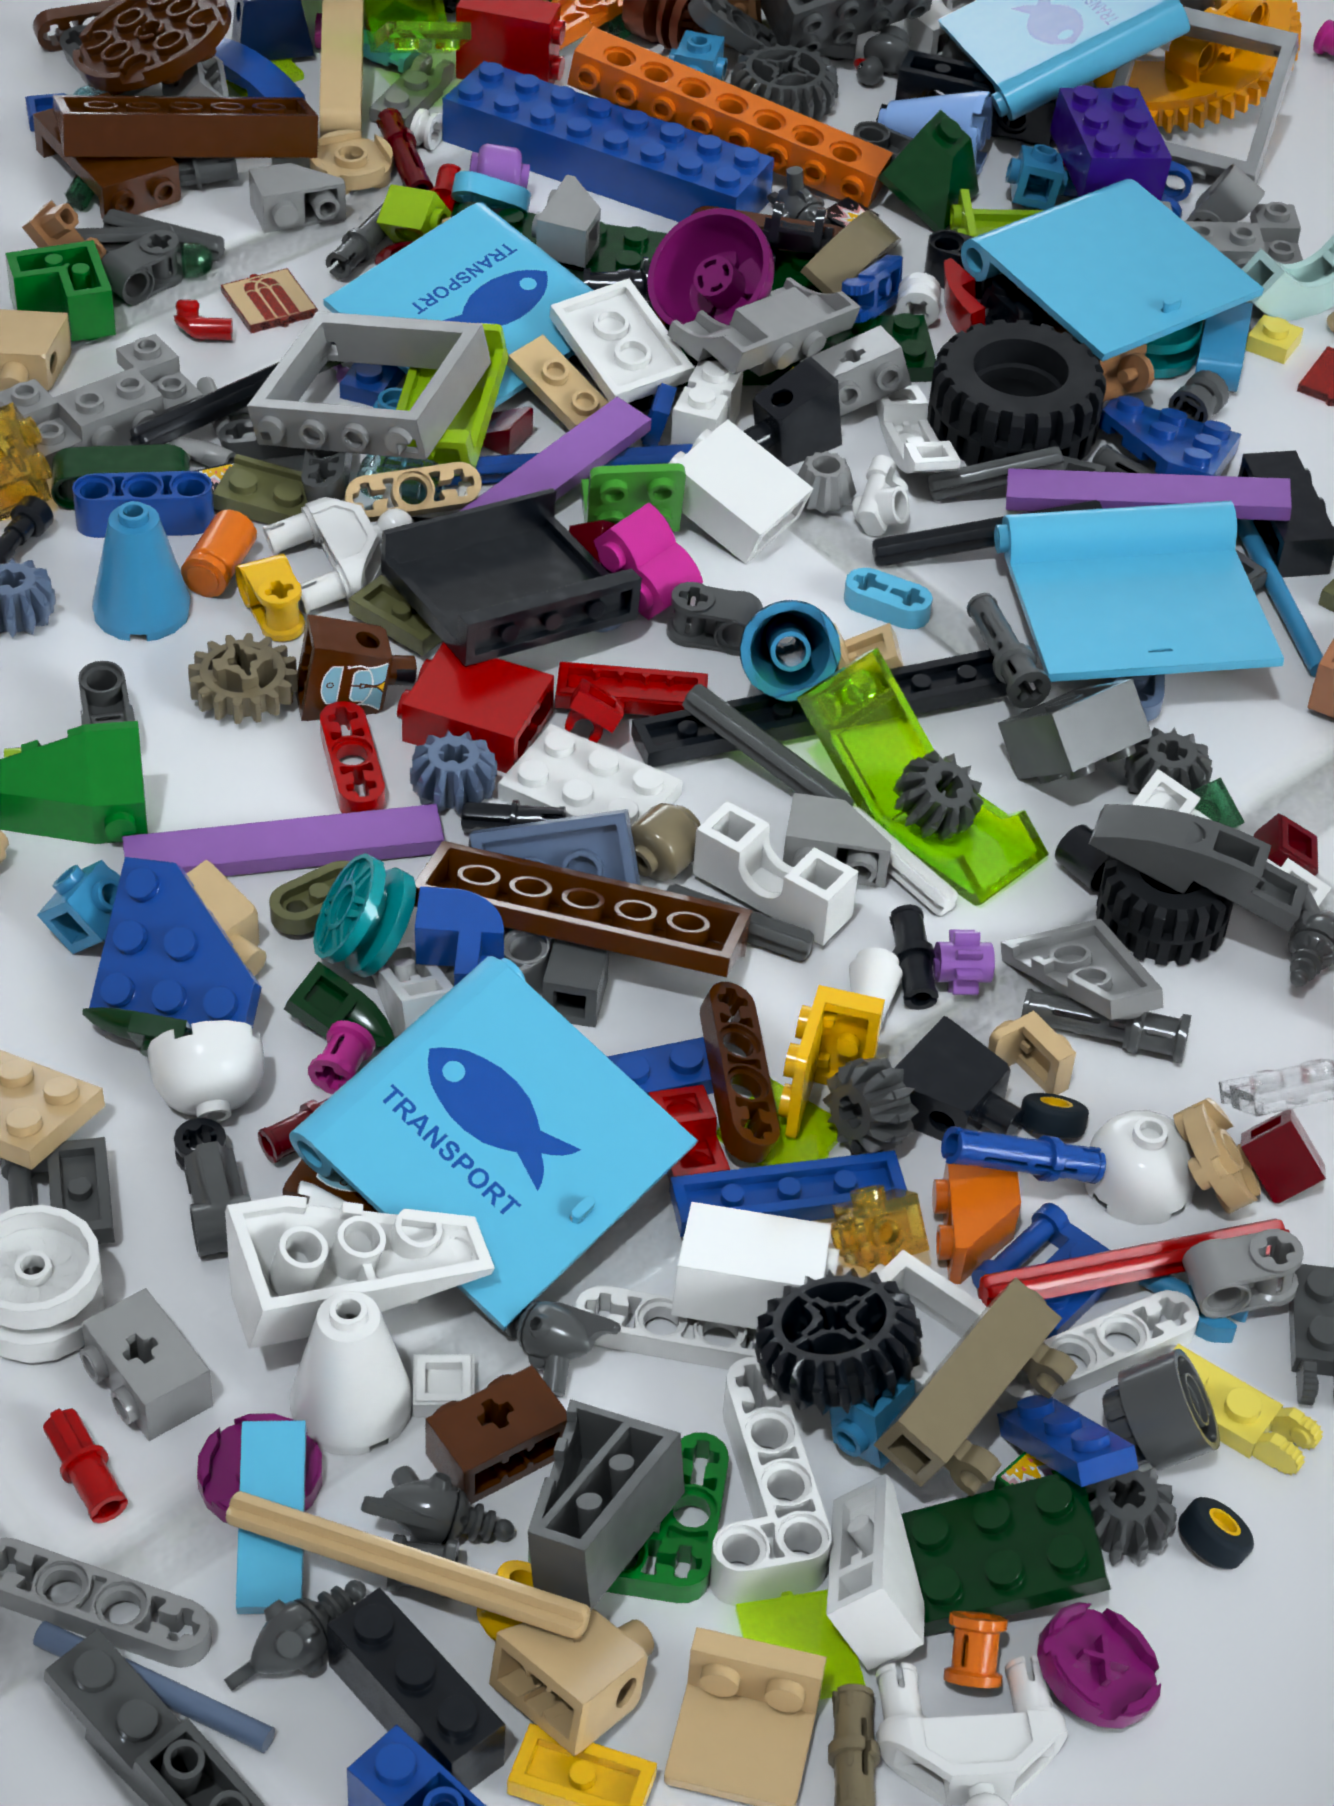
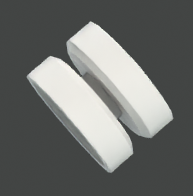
M47 1205L15 1207L1 1213L0 1356L25 1363L54 1361L79 1350L85 1344L82 1321L105 1310V1295L97 1238L87 1222L66 1209Z

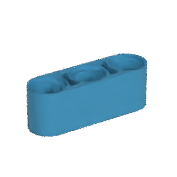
M1245 302L1206 318L1204 322L1195 373L1201 370H1209L1218 374L1225 381L1228 390L1232 392H1237L1253 303Z

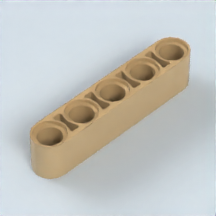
M322 0L319 101L320 137L338 130L362 131L364 0Z

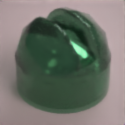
M196 242L181 244V264L184 278H198L211 271L213 254L207 246Z

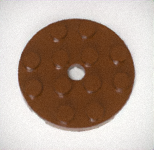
M119 0L95 17L81 32L79 38L82 44L79 49L73 50V61L81 78L87 85L101 91H107L111 95H118L125 91L137 90L158 83L172 84L182 78L184 71L198 62L209 60L216 54V47L223 40L230 27L231 10L226 0Z

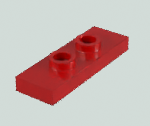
M560 662L555 694V708L571 709L569 705L572 694L581 679L584 678L624 702V714L655 716L685 710L682 705L685 696L697 684H702L707 688L708 674Z

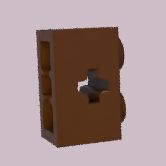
M533 1365L513 1375L505 1374L499 1376L485 1389L461 1401L448 1402L438 1408L433 1415L425 1418L426 1456L438 1472L450 1476L452 1484L456 1485L457 1488H461L466 1493L471 1505L555 1461L554 1448L557 1439L562 1438L567 1424L566 1409Z

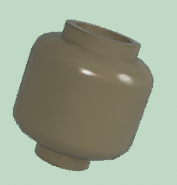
M660 803L650 808L631 825L640 875L649 876L654 880L668 881L677 877L694 861L696 829L701 824L689 809L680 805Z

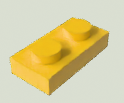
M530 1723L507 1780V1794L543 1806H646L656 1778L657 1763L595 1743L590 1744L581 1753L573 1756L538 1725Z

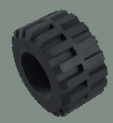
M1107 855L1096 904L1097 919H1102L1128 950L1134 952L1133 956L1142 961L1145 958L1153 959L1155 964L1167 965V961H1175L1177 965L1189 964L1191 957L1198 961L1208 957L1209 950L1216 951L1221 945L1222 938L1226 935L1234 902L1214 894L1208 888L1195 881L1182 894L1165 884L1155 881L1150 876L1124 862Z

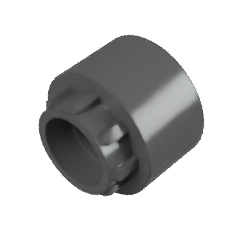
M1175 1349L1120 1370L1118 1373V1385L1107 1389L1103 1395V1410L1109 1431L1135 1445L1138 1465L1149 1462L1153 1468L1156 1467V1470L1160 1471L1215 1451L1220 1446L1219 1429L1207 1391L1193 1363L1181 1349Z

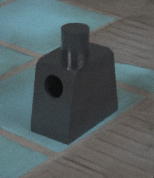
M811 356L755 395L752 401L754 425L743 432L785 466L789 467L802 462L807 456H813L815 452L822 453L842 445L838 380Z
M943 1016L895 1066L896 1069H904L903 1083L905 1086L915 1088L910 1094V1101L919 1112L911 1118L914 1130L942 1141L944 1133L951 1126L979 1131L985 1126L997 1134L1013 1136L1023 1120L1024 1110L1005 1099L1011 1072L1008 1064L946 1016Z

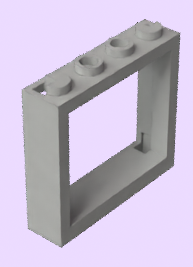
M1183 6L1190 24V32L1184 34V36L1264 54L1278 59L1246 161L1164 142L1172 156V161L1186 166L1193 178L1205 179L1206 175L1219 177L1231 164H1235L1257 184L1298 51V33ZM1135 60L1117 68L1111 88L1121 85L1128 86Z
M317 311L247 405L258 444L427 460L491 364L483 324ZM327 361L438 369L410 411L299 402ZM414 439L417 447H408L407 445Z

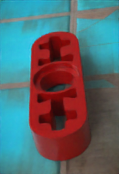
M339 701L327 705L320 713V734L341 813L384 809L385 783L365 711L359 705L347 701ZM340 725H346V728L350 730V735L342 737ZM346 756H360L365 759L364 762L358 765H346L339 760ZM363 784L365 797H359L355 791V785Z

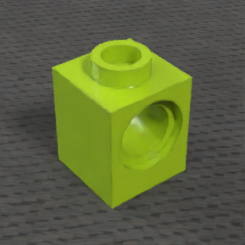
M390 184L376 223L393 243L415 241L443 223L442 219L450 217L452 212L435 191Z

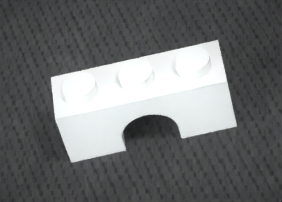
M727 800L696 829L693 874L772 918L811 931L814 934V941L823 946L853 916L859 871L815 847L795 867L789 866L776 855L771 847L769 840L770 823Z

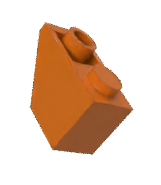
M946 1163L943 1179H934L932 1188L933 1213L943 1214V1225H938L936 1255L937 1260H947L948 1280L952 1283L961 1284L984 1260L991 1259L1014 1239L1021 1206L1018 1172Z

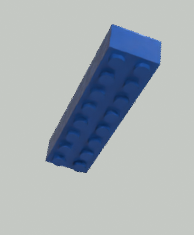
M483 61L442 98V141L477 153L480 147L486 143L518 148L522 154V163L529 164L531 172L560 182L563 181L566 175L575 176L586 191L676 222L689 217L696 208L701 206H714L760 213L769 203L767 195L772 192L774 157L759 153L754 148L741 147L723 141L715 135H705L684 128L679 123L666 122L648 116L643 111L630 110L612 104L607 99L594 98L576 92L568 86H558L540 80L535 75L522 74L504 68L499 63Z

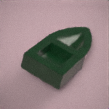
M319 961L292 994L284 1007L285 1011L325 1039L333 1023L348 1020L366 1028L372 1034L378 1048L387 1047L395 1040L386 1017L377 1005L362 991Z
M84 1008L82 1012L83 1016L99 1028L118 1037L133 1041L137 1049H141L140 1053L148 1057L147 1049L150 1042L163 1032L174 1029L175 1039L192 1035V1028L187 1020L118 1008Z

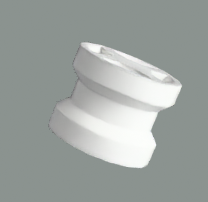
M921 272L912 273L904 277L899 284L896 305L897 315L901 313L924 315L927 327L934 323L939 314L941 287L935 277ZM922 301L926 302V304H922V305H917V304H915V303H921Z

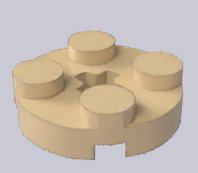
M338 130L327 133L318 139L317 158H309L310 169L342 178L345 182V193L347 195L351 190H363L372 187L384 188L388 186L393 169V150L391 145L378 135L374 134L373 141L362 138V131Z
M1206 1098L1174 1114L1173 1119L1178 1132L1184 1141L1190 1143L1195 1157L1188 1160V1166L1198 1186L1203 1191L1213 1187L1220 1205L1228 1214L1259 1200L1256 1197L1261 1194L1259 1178L1242 1151L1241 1144L1236 1146L1226 1131L1233 1127V1124L1221 1107L1212 1099Z

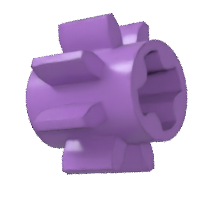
M950 929L949 942H936L934 947L936 958L933 960L934 978L936 982H948V993L953 995H978L979 983L992 982L995 970L994 947L991 942H980V932Z

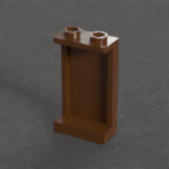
M109 92L99 94V96H112ZM53 108L33 114L36 150L43 158L58 154L98 196L102 219L109 209L137 215L180 201L179 164L172 157H64Z

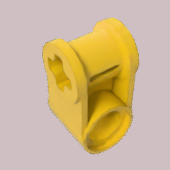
M285 554L270 556L235 567L236 582L245 606L252 612L262 630V634L265 637H271L273 641L279 642L298 638L305 629L304 616L298 608L302 590Z

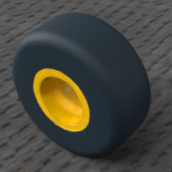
M1031 1093L1022 1100L1021 1109L1024 1110V1117L1021 1124L1027 1129L1042 1135L1058 1138H1077L1085 1133L1089 1111L1084 1104L1065 1096L1050 1093Z
M1198 1497L1189 1504L1179 1517V1530L1186 1543L1200 1557L1223 1569L1238 1567L1254 1547L1253 1535L1246 1523L1232 1509L1215 1499Z

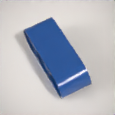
M198 471L94 473L79 477L72 486L76 527L82 535L87 537L105 538L110 513L115 508L131 501L141 502L153 507L159 514L167 536L202 534L214 518L212 481L206 474Z

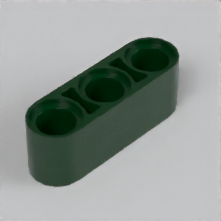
M170 444L64 448L53 457L51 495L53 501L58 506L74 510L72 486L79 477L94 473L190 471L189 457L182 448Z

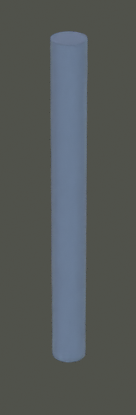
M44 1621L40 1624L34 1635L33 1644L61 1658L84 1638L48 1621ZM125 1658L169 1709L262 1753L269 1748L275 1735L274 1727Z

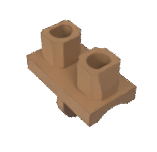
M51 200L43 205L38 213L22 226L23 230L38 248L94 240L100 259L107 254V250L97 238L89 237L84 240L74 228L79 223L78 214L69 203L56 206Z
M1147 343L1103 362L1097 357L1104 370V377L1106 379L1104 401L1130 393L1142 392L1152 385L1154 381V367L1149 358L1145 356Z

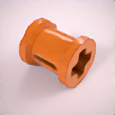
M950 1612L949 1623L955 1627L951 1666L944 1668L943 1679L949 1683L967 1687H1001L1003 1676L997 1672L1000 1633L1007 1630L1008 1620L1002 1616L983 1612Z

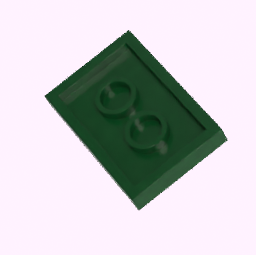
M1060 1473L901 1514L925 1603L924 1637L954 1630L955 1627L949 1623V1614L952 1611L983 1612L1005 1617L1111 1590L1086 1486L1080 1487Z

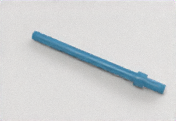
M1237 519V533L1251 560L1266 569L1268 574L1265 587L1311 676L1315 677L1323 654L1254 525V520Z

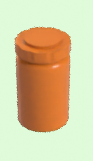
M230 509L221 510L214 516L181 567V574L189 589L196 594L211 598L217 597L225 591L235 575V567L242 564L257 539V530L247 516Z

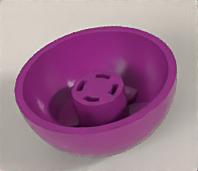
M714 208L690 215L680 221L665 235L652 257L647 285L649 298L654 310L668 325H671L674 320H678L681 324L695 320L698 311L701 310L715 320L730 325L735 309L770 296L775 271L770 244L760 227L741 212L726 208Z

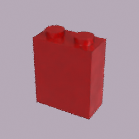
M460 0L456 6V78L464 79L483 61L499 63L504 68L522 74L535 75L540 80L552 84L556 80L560 81L564 72L565 58L559 56V49L564 41L566 22L560 20L561 4L544 0Z
M443 642L432 660L426 659L422 664L418 680L411 690L406 689L401 695L397 707V717L402 719V741L419 746L426 743L428 735L442 738L447 730L453 736H461L469 731L473 741L479 739L486 740L490 752L495 753L497 771L507 773L535 742L553 713L554 675L498 658L464 666Z

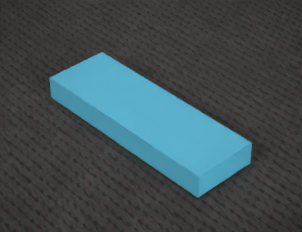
M305 1420L242 1421L240 1491L305 1512L307 1430ZM238 1528L237 1614H264V1609L278 1599L287 1603L303 1598L304 1550Z

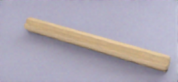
M242 1491L236 1492L233 1495L226 1512V1522L231 1526L571 1639H581L589 1622L590 1608L586 1604Z

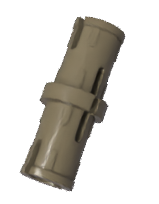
M841 1685L837 1687V1691L832 1692L834 1735L833 1740L828 1745V1764L834 1768L835 1778L834 1806H876L874 1774L875 1768H877L881 1761L880 1746L874 1740L873 1731L874 1692L865 1685Z

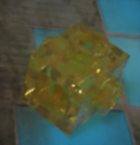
M872 1185L851 1191V1201L832 1205L836 1222L831 1224V1237L834 1247L840 1249L839 1255L844 1257V1262L866 1268L868 1274L878 1264L886 1266L902 1250L911 1255L930 1250L916 1192L898 1188L885 1191L884 1185Z

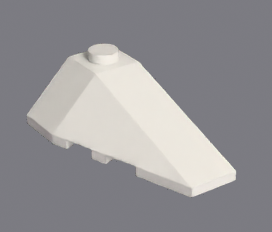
M289 1195L227 1205L225 1210L231 1296L249 1349L308 1338L320 1305L328 1297L339 1292L355 1291L363 1293L372 1298L379 1307L380 1312L491 1275L495 1268L474 1216L403 1209L398 1215L363 1211V1204L343 1202L341 1208L306 1204L307 1197Z

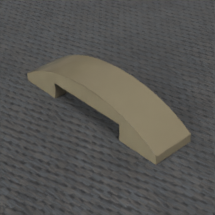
M867 210L832 238L800 272L822 293L842 291L844 280L847 278H857L859 273L867 269L878 258H883L901 241V238L871 210Z

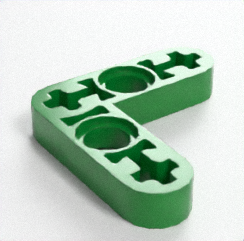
M705 1432L691 1433L681 1439L685 1493L661 1522L659 1533L653 1532L634 1557L637 1563L631 1569L622 1571L606 1592L672 1603H690L698 1600L706 1593L710 1582L712 1543L719 1529L729 1463L728 1449L723 1441ZM695 1458L707 1459L703 1486L691 1484ZM695 1506L706 1512L709 1519L701 1526L687 1527L676 1520L674 1513L682 1507ZM528 1543V1563H531ZM648 1556L656 1557L654 1575L647 1574ZM678 1563L690 1564L687 1578L674 1576Z

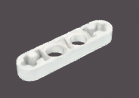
M597 1285L587 1288L579 1295L576 1301V1308L597 1315L598 1311L610 1312L606 1318L614 1320L621 1325V1330L618 1334L602 1335L594 1342V1346L727 1370L737 1360L745 1357H756L754 1344L756 1343L755 1334L757 1331L755 1329L671 1316L673 1297L613 1286ZM628 1314L635 1315L634 1328L626 1327V1324H628ZM656 1317H664L675 1323L677 1329L668 1335H656L646 1329L645 1323ZM724 1328L732 1332L736 1340L726 1346H716L709 1343L703 1335L710 1329ZM747 1335L754 1336L752 1349L746 1348Z
M1160 1291L1045 1339L1044 1343L1050 1348L1060 1350L1065 1354L1077 1355L1087 1365V1368L1083 1371L1074 1372L1063 1386L1060 1385L1052 1397L1061 1402L1118 1377L1120 1370L1173 1351L1177 1344L1186 1347L1194 1337L1199 1320V1310L1195 1302L1187 1295L1178 1291ZM1164 1315L1167 1320L1159 1323L1160 1316ZM1179 1319L1181 1323L1177 1326L1173 1321ZM1110 1333H1124L1129 1335L1137 1346L1127 1351L1118 1350L1107 1343L1105 1337ZM1022 1369L1015 1377L1019 1384L1013 1386L1009 1384L995 1402L1004 1411L1017 1408V1402L1025 1397L1041 1395L1032 1385L1030 1390H1026L1022 1386L1030 1383L1027 1374Z

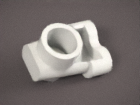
M877 455L872 459L866 474L867 484L863 495L856 496L853 501L854 517L869 536H880L884 534L888 525L904 524L909 516L908 486L904 480L895 475L897 465L892 458L886 455Z

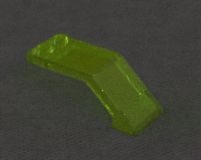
M364 0V23L371 52L451 53L460 50V46L471 40V22H447L442 0Z
M878 648L862 654L797 697L799 704L856 806L865 811L953 887L960 896L974 906L983 904L1049 855L1025 810L1007 814L979 794L977 795L984 803L981 806L980 812L973 819V824L964 833L954 834L950 839H945L941 842L934 833L922 839L920 827L916 824L905 827L908 815L906 812L894 809L899 796L893 791L896 781L903 774V769L912 759L917 757L923 758L927 753L934 751V748Z

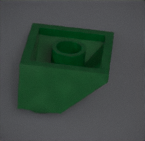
M940 109L878 179L934 232L945 230L950 224L951 205L958 204L960 189H969L971 200L979 192L971 137L961 129L955 120L949 118Z

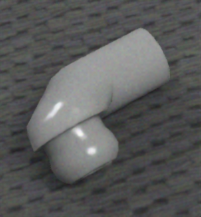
M177 437L169 442L170 445L182 448L188 454L189 461L192 459L209 467L234 462V457L236 456L235 452L205 440Z

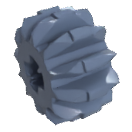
M12 557L9 563L0 564V633L9 632L12 638H14L17 632L22 631L33 635L35 626H45L49 623V616L54 612V605L56 604L55 590L52 588L51 579L46 569L36 568L33 560H28L22 564L16 563Z
M447 730L444 737L439 738L434 735H428L424 745L415 746V752L412 756V768H410V784H412L413 791L417 792L421 805L437 804L438 813H441L446 808H450L460 815L465 803H481L485 799L492 798V793L495 789V777L497 776V761L495 760V753L490 752L486 740L479 739L473 741L469 731L461 736H453Z

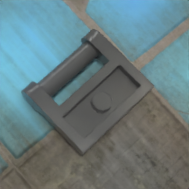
M105 1137L65 1141L32 1170L1 1158V1174L8 1180L9 1209L32 1206V1178L36 1173L48 1172L51 1206L66 1209L87 1222L97 1238L98 1244L115 1242Z

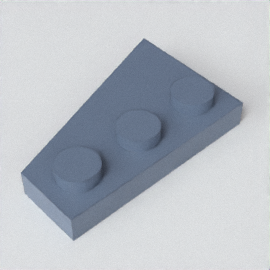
M628 809L474 830L469 834L471 847L641 885Z

